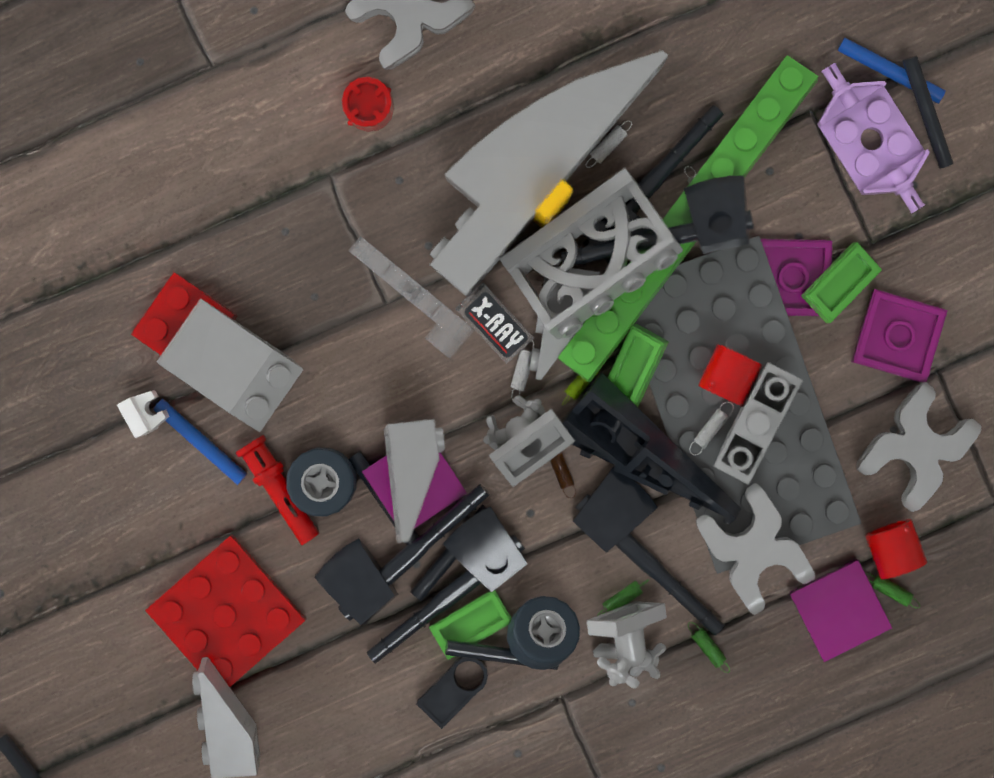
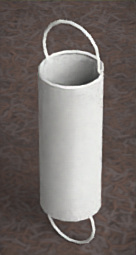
M617 125L590 153L592 158L596 160V163H602L626 138L627 131H624L621 126Z
M525 346L524 350H520L510 386L519 390V396L520 391H524L527 383L532 352L526 351Z
M717 408L709 421L694 438V442L699 444L702 450L703 448L705 449L729 419L730 415L728 416Z

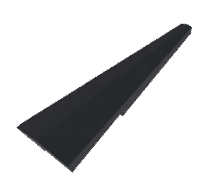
M603 373L583 392L561 420L563 426L575 440L571 445L581 449L580 455L588 459L595 455L614 464V471L665 495L670 491L690 500L689 506L699 510L703 506L724 516L723 522L728 525L738 516L741 508Z

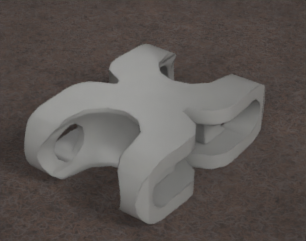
M352 0L348 3L345 13L351 21L356 23H362L376 15L388 16L396 23L395 37L388 45L381 49L379 54V62L385 70H390L421 51L424 44L423 29H427L436 35L445 34L470 16L476 5L472 0H449L444 3L432 0Z
M927 382L918 384L896 409L894 421L899 434L888 432L877 434L861 454L856 464V469L863 475H872L877 473L890 460L900 459L904 461L910 470L911 479L902 494L901 501L904 507L911 512L921 509L942 484L943 472L938 464V460L950 462L960 460L981 432V425L976 420L964 419L959 421L946 434L939 435L934 433L927 424L926 414L936 398V392Z
M754 483L745 492V497L749 502L753 516L751 524L744 531L736 534L724 532L713 517L709 515H702L697 518L696 526L717 559L723 562L735 561L729 571V580L750 613L756 615L765 608V601L761 596L758 580L760 574L767 567L776 564L785 566L802 584H807L814 580L815 573L803 551L793 539L787 536L775 537L782 526L781 516L764 490Z

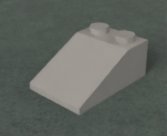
M202 299L198 301L157 361L162 367L258 432H261L304 370L291 357Z
M434 419L388 424L384 428L397 543L410 540L439 460L438 453H442L445 450L442 427L435 428Z

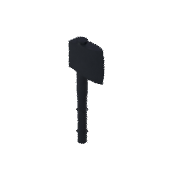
M712 105L701 118H698L695 125L673 149H669L670 152L661 162L641 179L638 185L648 200L662 186L678 164L684 162L683 159L709 131H712V127L723 117L724 114L718 107ZM633 197L625 203L630 221L641 218L636 214L641 207ZM604 218L595 225V228L599 232L614 229L615 225L606 228L607 218ZM639 228L631 231V237L640 236L654 230ZM584 233L582 234L586 238L583 243L585 247L615 241V239L598 241L587 237ZM606 258L604 260L608 264H610L611 258ZM627 259L626 266L631 262L629 259Z
M744 175L713 178L684 188L693 222L669 227V230L679 244L699 241L703 254L749 244V230L754 229L751 210H747ZM655 231L640 235L648 242L640 243L637 250L638 252L649 250L656 245L657 235ZM615 241L584 248L581 246L580 249H577L574 265H585L588 262L611 258ZM567 251L561 253L563 263L567 257Z
M613 466L591 496L587 494L575 506L579 512L572 521L606 553L614 546L618 547L644 573L657 581L668 592V595H672L699 621V624H703L716 636L724 628L725 624L712 613V610H709L681 584V581L673 577L660 561L630 534L658 507L636 481L614 471Z
M479 484L468 495H464V498L436 523H432L433 526L424 534L408 544L382 568L358 538L337 552L314 578L339 604L338 609L346 619L351 621L354 618L360 625H364L399 595L392 584L417 563L436 542L445 537V534L471 511L476 510V507L490 494L483 485Z
M491 506L464 522L443 543L467 571L440 591L427 605L417 613H413V616L385 638H381L380 642L367 651V655L375 664L389 653H393V650L422 627L425 628L428 622L452 607L481 583L493 592L527 565L526 559L521 553L525 549L524 545L515 534L510 536Z

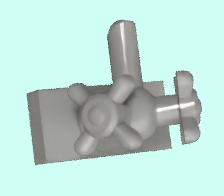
M515 396L513 402L523 408L524 412L521 416L512 418L506 424V428L499 429L497 427L494 415L488 416L486 419L489 430L483 438V442L489 444L495 450L489 457L512 487L516 486L575 442L552 409L545 413V409L541 405L542 402L538 398L526 401L522 396Z
M635 601L587 620L588 635L614 637L615 644L601 643L593 650L594 657L599 658L597 661L598 666L607 670L611 686L625 682L631 688H637L640 682L634 677L639 676L643 670L648 671L654 679L660 677V671L657 669L659 655L665 652L666 646L658 643L653 650L646 649L644 628L667 618L665 603ZM606 659H617V662L610 663Z

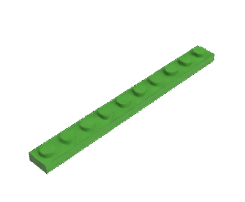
M787 55L687 187L702 181L725 176L744 175L745 178L818 82V75ZM685 192L681 194L662 219L668 228L693 222ZM696 241L680 244L683 251L677 255V260L671 266L663 270H655L645 278L646 281L640 288L630 293L625 292L613 300L614 304L608 311L601 315H592L588 318L559 355V361L590 383ZM648 250L639 251L638 253L644 254Z

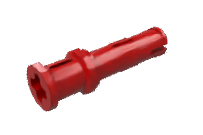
M263 434L236 451L235 454L237 457L244 459L254 475L252 480L255 485L257 484L259 487L263 485L279 513L299 543L303 545L320 533L310 516L300 511L291 501L286 489L287 480L282 474L285 471L283 469L284 465L281 461L277 462L265 444L267 438ZM255 451L263 461L265 467H262V465L260 464L259 460L254 454ZM284 498L288 500L289 504L295 511L297 515L296 517H294V515L288 508L287 504L284 501Z

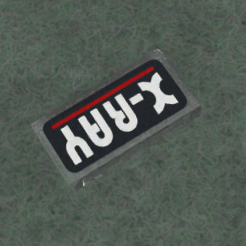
M481 283L455 308L506 364L534 339L484 283Z

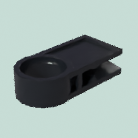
M458 658L417 700L416 705L442 729L484 688L488 678L486 664L483 660ZM471 661L480 665L483 670L482 682L477 687L470 689L459 685L455 677V671L459 664Z

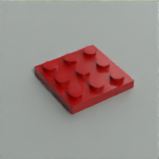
M233 535L224 540L145 610L197 670H199L202 658L208 657L229 687L307 620Z

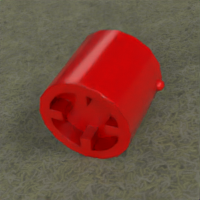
M362 77L352 81L344 90L342 97L343 111L349 119L347 124L349 126L354 125L359 130L367 132L378 131L385 127L392 119L394 112L393 98L390 94L391 88L386 87L381 81L372 77Z
M717 344L698 386L743 407L763 365Z
M912 519L890 523L864 535L880 579L904 575L928 563Z

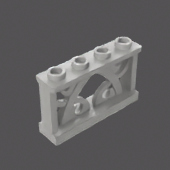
M624 168L500 258V261L511 274L548 333L556 339H560L562 337L568 338L577 333L582 328V323L592 315H601L608 311L614 304L613 300L623 293H630L640 288L645 283V278L655 270H663L671 266L677 260V255L683 251V248L635 179ZM634 197L648 218L630 221L625 203ZM607 218V225L605 227L610 228L615 225V228L599 232L596 230L595 225L602 219ZM639 228L654 230L657 235L656 245L644 254L638 253V245L648 241L642 236L631 237V231ZM583 233L587 237L598 241L615 239L612 258L605 275L585 276L568 273L577 257L575 239ZM562 248H565L567 250V257L558 269L556 267L562 262V259H554L553 255ZM627 259H629L631 263L626 266ZM533 269L548 279L539 295L526 277V274ZM557 284L562 286L557 294V300L560 305L565 297L570 296L573 298V304L559 314L552 312L548 303L550 293ZM583 291H591L584 296Z

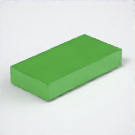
M858 242L852 243L801 297L825 323H831L882 269Z
M634 324L630 328L608 379L638 407L669 341L638 324Z
M494 590L493 592H486L430 625L429 629L445 654L447 640L477 644L509 625L512 617L497 591ZM445 655L448 660L454 657Z

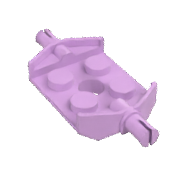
M836 63L822 70L821 72L834 91L831 92L833 97L817 125L861 195L895 193L897 196L900 194L911 214L923 207L925 204L915 191L912 181H914L930 152L928 149L924 150L884 87L886 82L876 81L850 84L849 81L846 82ZM873 129L879 133L881 144L878 149L868 150L862 145L861 135L864 130Z

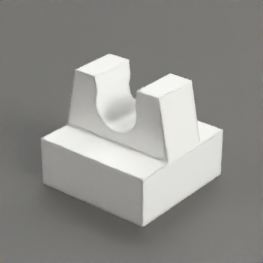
M155 390L130 397L117 404L135 438L145 436L158 429V426L170 417L166 410L157 414L150 412L149 403L159 397Z

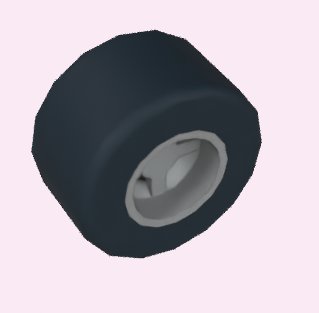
M315 448L302 453L292 462L287 473L286 489L291 501L300 511L311 516L326 517L339 512L352 500L356 490L357 475L352 463L343 453L332 448Z
M540 596L528 600L517 610L508 625L507 641L511 653L520 663L531 669L547 670L557 667L574 652L580 639V625L576 613L567 603L556 597Z

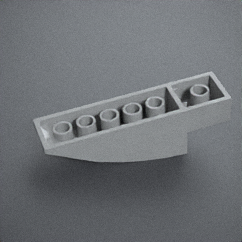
M662 50L577 79L520 111L472 147L445 174L447 182L478 208L474 211L469 207L456 222L455 226H457L456 228L459 231L450 241L444 237L432 250L430 255L434 260L430 264L431 267L468 298L500 258L534 219L535 211L561 180L564 182L568 180L662 69L668 55Z

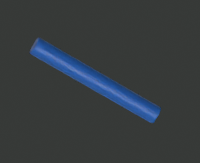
M844 37L837 51L912 90L904 68ZM926 80L932 101L939 104L946 90Z
M161 399L153 408L156 413L164 410L168 412L170 417L165 421L234 483L239 485L247 476V473L164 399Z

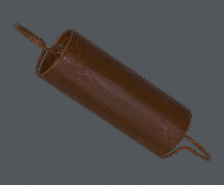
M560 452L550 460V463L564 492L565 488L574 485V480L562 452Z

